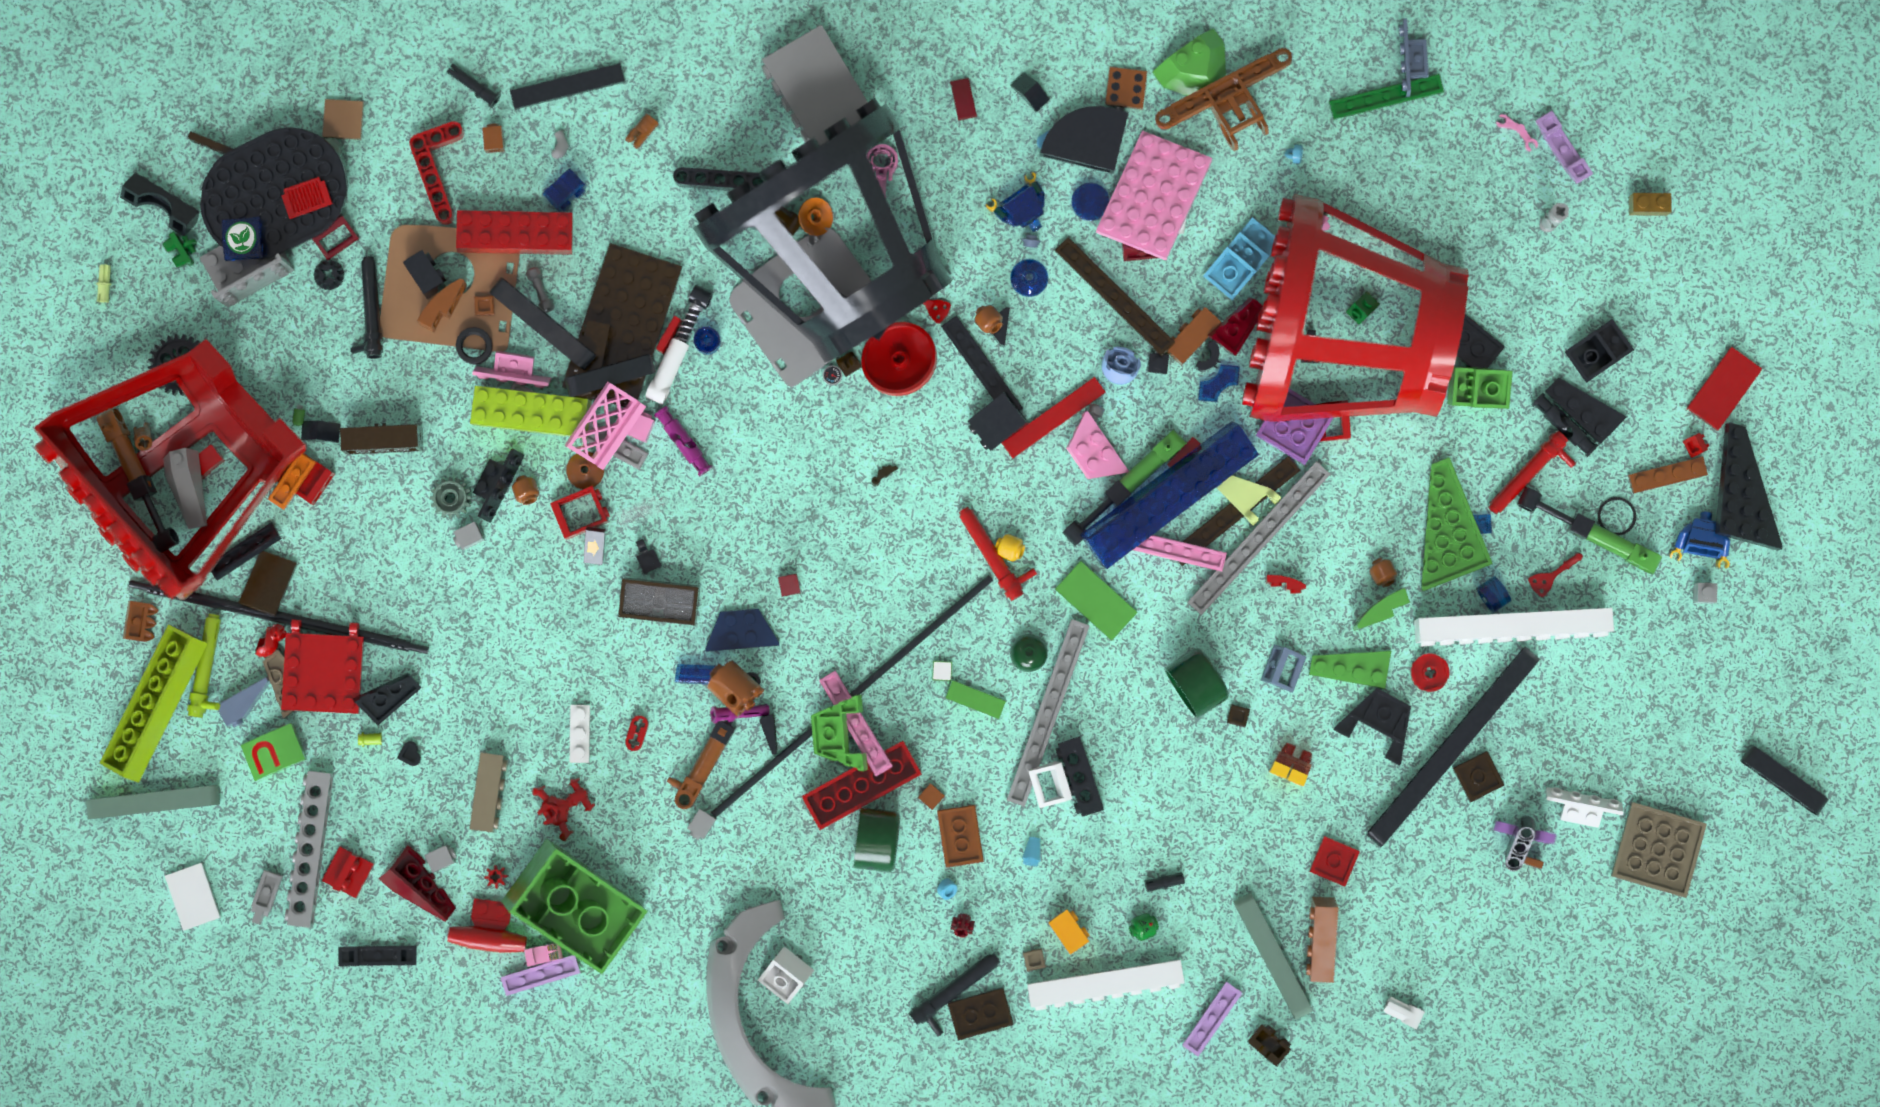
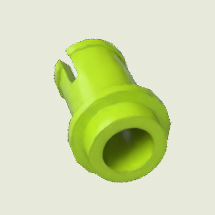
M362 732L358 734V745H362V747H365V745H382V733L364 734Z

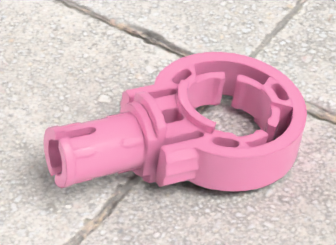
M878 144L867 152V156L869 159L872 155L870 163L873 170L876 171V177L886 197L887 172H889L888 181H892L893 173L898 166V156L891 146ZM886 154L890 157L891 163L886 167H878L873 163L874 156Z

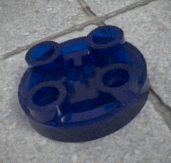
M1085 183L1074 191L1071 205L1074 214L1080 219L1096 221L1102 218L1110 199L1107 191L1101 185Z

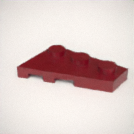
M1249 297L1207 336L1216 341L1217 344L1231 355L1237 356L1256 326L1260 309L1263 308V305L1254 298Z

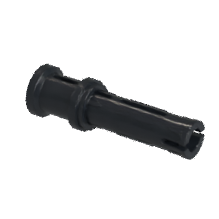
M453 63L450 66L453 70L450 68L447 70V74L472 90L476 98H481L488 103V107L493 108L499 101L500 93L493 92L486 83H479L456 66V64Z

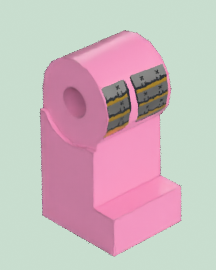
M557 944L524 949L527 967L563 958L562 949Z

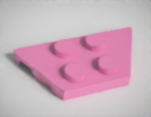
M1085 411L1066 449L1086 478L1092 479L1129 472L1088 411Z

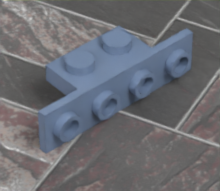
M1403 18L1402 25H1399V36H1403V43H1400V55L1404 54V61H1401V73H1405V79H1402V91H1406V97H1410V79L1428 78L1427 39L1408 40L1407 18Z

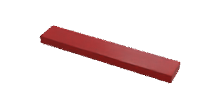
M1095 377L1005 440L1002 443L1003 447L1011 458L1014 459L1105 394V390Z

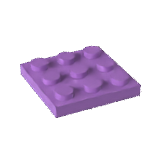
M1289 389L1283 407L1316 405ZM1333 418L1276 422L1264 421L1256 437L1305 465Z

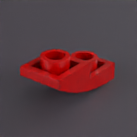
M1280 575L1265 576L1266 584H1270V587H1281L1282 583H1285V590H1290V594L1302 593L1301 590L1306 589V584L1290 577Z

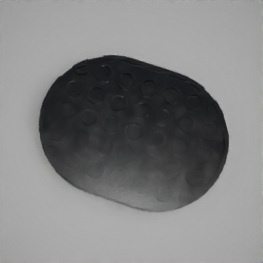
M286 127L275 129L230 150L212 165L213 167L205 177L201 188L200 208L209 234L224 249L236 256L247 259L262 260L273 258L278 253L280 255L320 236L336 222L347 198L348 179L346 169L335 148L318 134L300 128ZM318 176L321 181L325 180L333 204L289 219L281 196L285 194L283 189ZM237 222L249 223L256 232L255 245L245 254L233 252L226 242L227 230Z

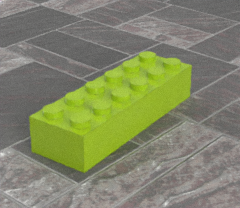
M475 386L470 424L570 437L591 407L592 401L583 398ZM589 423L585 425V432L588 431Z

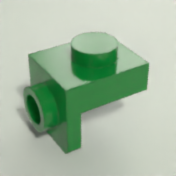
M1366 291L1346 313L1360 325L1380 303Z

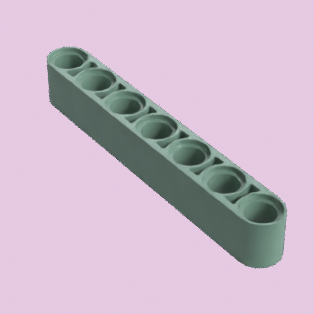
M218 785L86 800L88 819L220 805Z
M1248 893L1233 901L1294 1019L1297 1020L1313 1012L1252 894Z

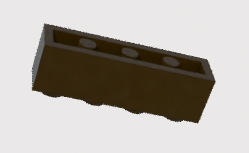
M588 320L587 325H583L581 334L584 336L583 344L597 356L585 371L575 364V374L604 367L612 329L611 325ZM600 389L574 397L595 401Z

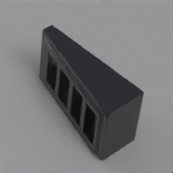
M770 714L760 718L759 721L772 755H776L778 748L775 716Z

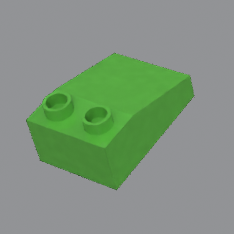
M547 838L501 900L511 914L600 974L605 972L648 912L633 898Z

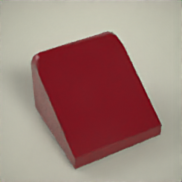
M797 574L778 577L782 597L801 593Z

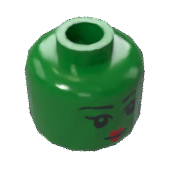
M1148 913L1133 917L1131 919V926H1129L1131 936L1136 937L1139 941L1154 937L1159 929L1155 916H1151Z

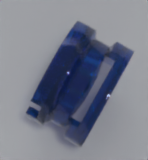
M702 327L694 335V345L700 353L711 355L719 349L721 338L714 328Z

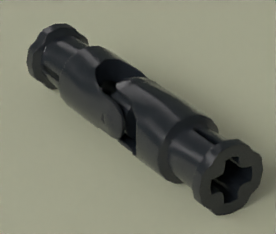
M1544 393L1531 404L1533 407L1536 406L1543 413V417L1555 426L1574 446H1578L1585 453L1586 457L1592 454L1599 446L1594 444L1587 437V434L1573 420L1567 417L1556 404H1552L1545 398ZM1569 426L1572 428L1573 433L1567 431Z

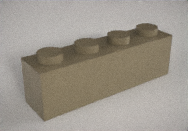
M480 753L469 828L471 830L495 832V829L499 828L500 818L497 817V812L502 808L503 799L500 798V791H504L505 779L502 778L503 771L506 772L508 767V760H505L506 756Z

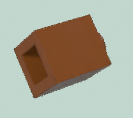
M493 123L487 124V127H482L484 151L486 153L505 152L502 126Z

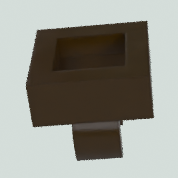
M852 351L836 360L845 377L862 368Z

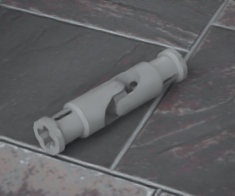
M1564 203L1555 204L1540 219V229L1544 232L1553 231L1569 215L1568 206Z

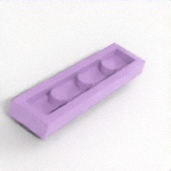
M572 955L501 977L505 994L508 996L579 974L581 971L577 957Z
M1225 982L1182 1046L1199 1057L1242 992L1228 982Z

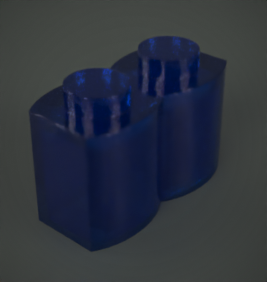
M569 168L542 194L558 212L562 210L565 212L571 207L573 199L576 197L579 199L585 194L587 186Z

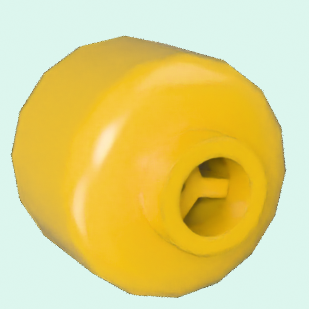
M1005 534L1002 538L999 537L995 545L997 553L1002 558L1012 562L1021 559L1025 551L1023 540L1011 534Z

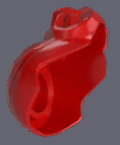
M275 624L272 627H267L266 636L259 639L255 649L257 656L268 657L276 651L279 641L286 637L287 631L284 626Z

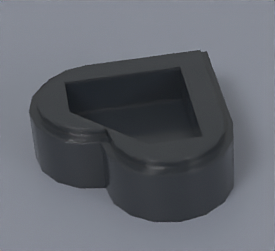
M413 741L406 742L397 759L411 766L419 765L421 755L418 753V745Z

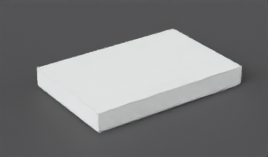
M203 863L165 876L183 931L221 918Z

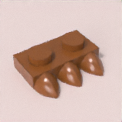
M128 601L123 639L141 642L152 640L155 636L145 629L154 627L156 622L147 616L156 614L158 609L148 603Z

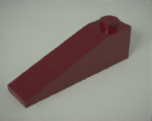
M407 845L386 867L378 879L394 893L446 922L456 907L444 889L438 888L434 882L436 877L433 873L429 874L424 867L426 863L424 859Z

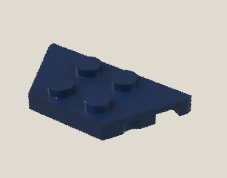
M759 609L720 612L705 651L780 646Z

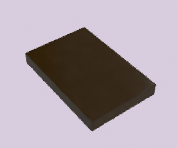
M266 551L259 553L239 604L276 617L297 563Z
M1003 987L948 1003L958 1041L1014 1025Z

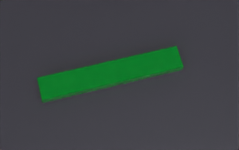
M1440 74L1428 76V78L1411 80L1410 97H1406V91H1402V83L1331 100L1329 105L1333 120L1441 94L1444 93Z

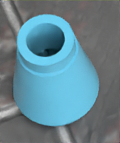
M1029 837L1022 856L1023 864L1038 866V863L1041 862L1039 838Z

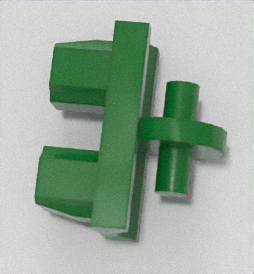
M174 232L168 234L170 238L162 244L168 253L175 249L179 251L180 254L172 258L175 266L180 268L185 265L191 266L195 264L187 250L189 249L191 254L196 252L194 248L197 244L196 239L189 240L187 235L183 236V244L177 234Z

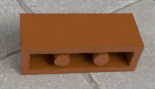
M1206 307L1202 310L1198 308L1191 316L1193 320L1189 324L1185 322L1178 331L1181 333L1176 338L1174 336L1171 337L1175 344L1167 353L1181 366L1209 338L1207 335L1222 323Z

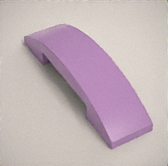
M1553 111L1536 120V124L1563 169L1576 184L1593 175L1585 160L1580 158L1563 132L1562 125Z

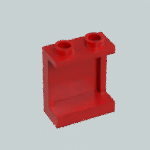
M315 461L316 464L296 492L298 496L313 506L335 475V473ZM289 464L286 467L281 476L278 478L277 482L281 480V478L283 477V475L285 474V472L291 464Z

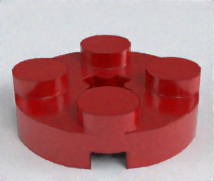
M1433 653L1419 656L1412 663L1410 670L1411 680L1419 690L1434 692L1443 688L1450 675L1447 662ZM1428 667L1431 670H1435V673L1432 674L1433 678L1425 675Z

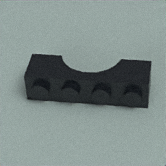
M135 172L122 185L121 199L135 207L154 205L163 209L169 217L168 227L185 237L197 224L200 211L183 202L177 196L165 191L162 187L152 183L144 176Z

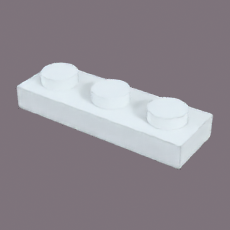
M570 705V763H589L590 705Z

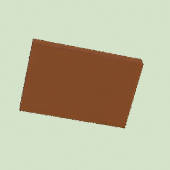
M975 805L937 810L946 868L984 862Z

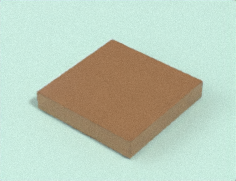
M325 99L322 137L361 140L364 102Z

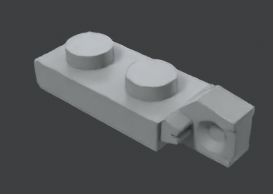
M268 870L263 871L251 905V911L255 912L252 923L261 925L263 917H268L269 913H271L283 879L282 875Z

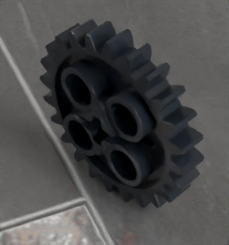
M175 334L174 339L167 336V342L161 339V346L154 345L157 352H150L154 355V358L148 359V361L153 363V365L148 366V369L164 364L163 359L167 355L171 356V360L175 359L174 349L176 350L177 357H180L183 349L188 348L191 351L201 342L199 340L194 342V337L192 336L187 340V335L185 334L182 335L181 339L178 334ZM176 381L158 387L160 390L165 388V393L167 394L172 390V395L176 396L179 391L180 395L184 396Z

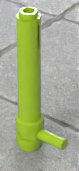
M208 614V617L205 619L202 641L208 643L196 667L193 689L189 694L190 705H187L188 716L203 718V714H206V709H220V704L208 701L209 695H207L221 623L220 615Z

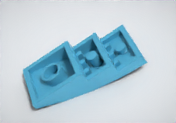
M1252 217L1203 277L1233 300L1270 257L1275 235Z

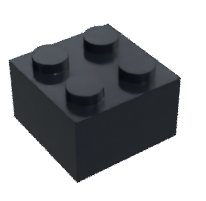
M421 250L403 261V264L426 299H429L446 287L444 282L447 280L439 268L437 270L434 269L433 266L436 263L429 252L425 254Z

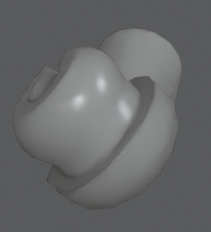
M563 130L554 134L558 142L555 149L551 152L554 159L564 157L569 148Z

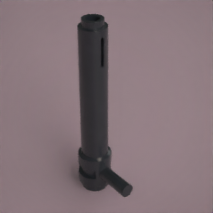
M366 256L361 261L365 321L364 343L351 347L350 351L352 354L364 351L367 358L378 359L382 357L383 345H381L383 336L380 333L377 266L374 257Z
M994 953L992 955L988 954L930 998L922 1000L919 1006L915 1005L908 1014L917 1026L920 1023L924 1024L927 1022L936 1036L939 1037L944 1032L933 1016L937 1014L938 1010L997 968L1000 960Z

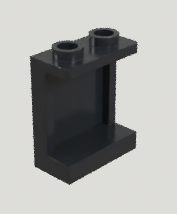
M1003 392L968 420L970 424L968 427L974 435H979L982 439L980 443L986 450L993 451L1029 422L1008 394Z

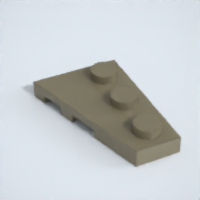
M276 650L263 661L281 709L284 655L280 650ZM281 710L283 719L294 711Z

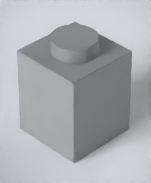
M472 522L454 531L455 537H453L456 546L458 548L461 547L463 550L485 540L476 522Z
M1695 583L1693 585V603H1717L1718 583Z
M699 809L687 828L690 830L689 834L697 840L700 837L705 839L717 819Z
M445 845L426 854L425 857L432 873H435L456 863L455 858H457L453 847L449 848L448 845Z

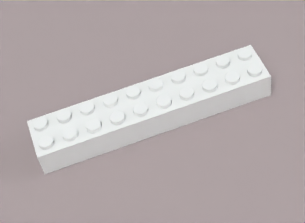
M1613 608L1434 617L1414 620L1415 642L1421 643V647L1435 645V642H1440V646L1454 644V641H1459V645L1474 643L1473 640H1478V644L1493 642V639H1497V642L1501 643L1512 641V638H1516L1517 642L1532 640L1531 637H1536V640L1551 639V636H1555V639L1570 638V635H1574V638L1589 637V634H1593V637L1609 636V632L1614 631Z

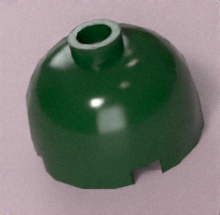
M1025 634L1019 636L1013 642L1010 648V658L1017 669L1023 672H1034L1045 664L1048 658V649L1046 643L1040 637L1034 634Z

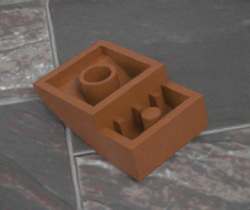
M460 278L449 284L427 304L417 320L420 326L435 332L442 316L450 319L467 287L465 280Z

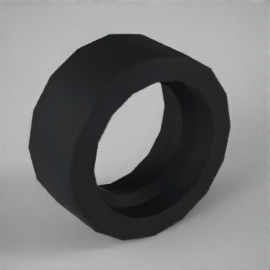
M476 327L467 328L462 331L457 337L455 344L460 358L472 365L487 361L493 350L492 340L488 333ZM470 335H478L485 341V351L478 357H470L463 350L464 340Z

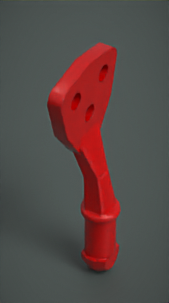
M927 300L923 303L929 316L937 324H940L948 316L951 309V304L943 300Z
M1575 553L1574 556L1564 561L1555 571L1538 573L1529 577L1528 581L1532 589L1540 597H1545L1552 588L1554 579L1561 572L1569 570L1570 567L1581 561L1583 554Z

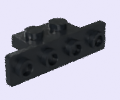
M512 448L503 465L489 459L473 491L474 494L486 499L478 514L479 518L489 523L492 522L522 463L524 454Z

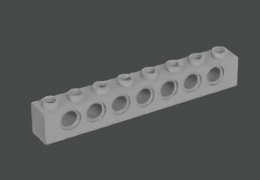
M308 771L304 775L303 786H306L305 794L302 793L300 801L303 809L302 813H299L298 816L300 831L296 833L295 843L298 846L297 851L293 853L295 868L290 874L292 890L288 891L287 901H290L289 909H286L285 912L287 925L312 928L314 924L334 774ZM315 786H319L321 789V793L317 797L312 794V789ZM312 805H316L318 808V813L315 816H312L309 812ZM310 824H313L316 829L313 835H309L307 832V827ZM308 843L313 847L311 854H307L304 851V847ZM304 863L310 865V871L307 874L302 871ZM301 882H305L308 886L305 893L299 890ZM299 901L305 904L303 912H299L296 908Z

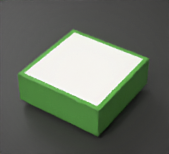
M933 661L932 680L951 681L952 662Z

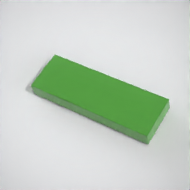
M953 680L946 695L948 700L997 719L1000 718L1006 703L1002 699Z

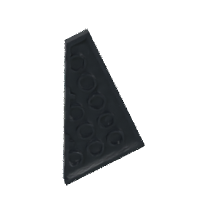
M1729 422L1725 424L1715 534L1777 551L1782 550L1783 545L1747 429L1744 426Z

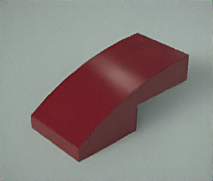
M969 78L950 81L958 121L977 117Z

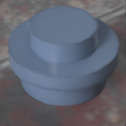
M1026 234V238H1022L1023 246L1038 248V244L1041 243V240L1037 239V235Z

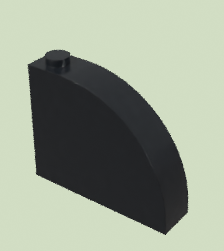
M1090 106L1074 110L1062 117L1050 129L1043 142L1039 156L1113 174L1129 112L1117 106H1114V109L1103 106Z

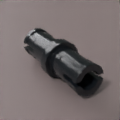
M1180 872L1167 876L1164 874L1155 879L1144 880L1146 891L1167 890L1168 887L1185 884L1184 876H1182L1183 873Z

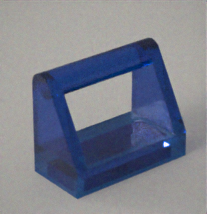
M677 664L675 683L708 685L710 672L715 666Z

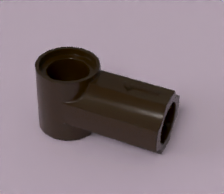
M783 206L774 211V216L793 237L801 227L798 215L793 211L790 212Z

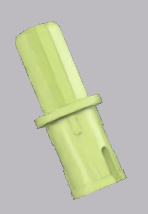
M101 264L99 266V281L96 282V285H98L96 302L109 303L110 286H112L110 283V265Z

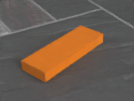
M305 454L299 456L291 463L268 497V500L285 510L316 462Z

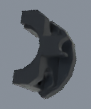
M1209 341L1206 347L1210 353L1209 360L1204 362L1198 361L1194 369L1200 372L1212 367L1217 369L1216 364L1221 362L1218 361L1220 352L1216 341Z

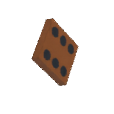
M1110 67L1105 105L1143 110L1147 71Z

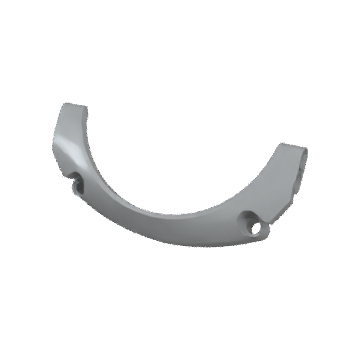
M781 900L741 911L724 929L726 936L713 939L709 945L706 974L707 1004L712 1031L719 1051L731 1075L753 1105L763 1106L771 1104V1107H836L831 1087L816 1088L803 1086L781 1077L759 1058L745 1035L738 1006L740 976L754 945L770 928L784 920L785 915ZM719 941L724 947L722 951H719L717 948ZM760 1092H762L764 1095V1099L762 1102L758 1100V1094Z

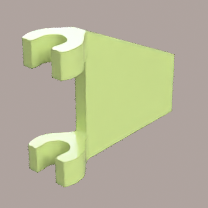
M1232 475L1217 488L1253 526L1259 521V518L1250 509L1265 495L1275 505L1281 500V497L1271 488Z

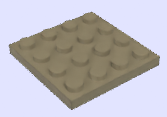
M1631 802L1611 877L1687 898L1707 824Z

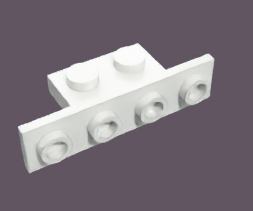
M1546 787V800L1564 803L1560 816L1563 821L1599 828L1603 811L1623 815V805L1618 800L1603 799L1596 795H1584L1577 791H1564L1557 787Z

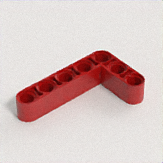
M455 121L415 134L409 141L435 217L443 225H449L453 222L454 212L431 151L462 140L465 134L464 129ZM453 128H459L460 131L457 135L453 136L450 134ZM441 134V140L433 142V136ZM417 141H423L424 144L421 148H415ZM424 158L430 159V163L427 166H421V161ZM436 176L437 179L435 183L428 184V178ZM436 194H443V198L441 201H434V196ZM448 211L449 217L444 220L441 219V213Z

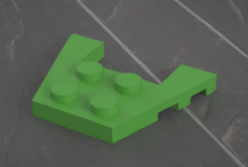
M862 695L853 696L848 700H844L839 704L811 715L814 754L832 761H839L849 767L858 768L857 770L866 771L868 770L867 754L849 752L846 713L863 712Z

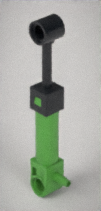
M1173 429L1141 461L1104 493L1107 499L1081 523L1077 520L1073 521L1062 532L1074 546L1078 545L1089 534L1085 529L1112 504L1118 508L1139 486L1181 450L1187 442Z
M1528 487L1524 488L1517 502L1519 507L1532 513L1538 508L1569 524L1567 532L1583 540L1586 539L1625 559V562L1654 575L1662 559L1661 555L1638 543L1634 544L1595 524V521L1580 513L1575 514L1572 518L1541 502L1542 494Z

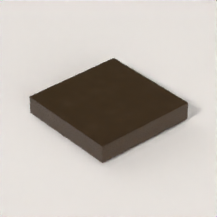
M1488 751L1452 768L1470 803L1505 786Z

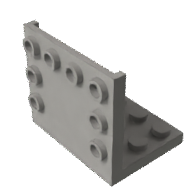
M219 246L199 257L218 292L214 289L211 291L213 297L226 307L237 304L246 297L295 271L285 253L281 255L278 253L275 255L276 257L269 259H247L236 256L222 246Z

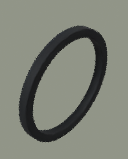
M1621 497L1607 499L1598 510L1599 525L1605 528L1601 521V511L1605 504L1612 500H1621L1631 507L1633 522L1627 530L1615 534L1623 535L1628 533L1636 522L1634 506L1628 500Z

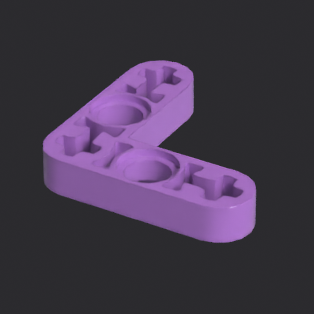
M1496 821L1494 831L1512 835L1516 826ZM1535 830L1533 841L1555 844L1557 834Z

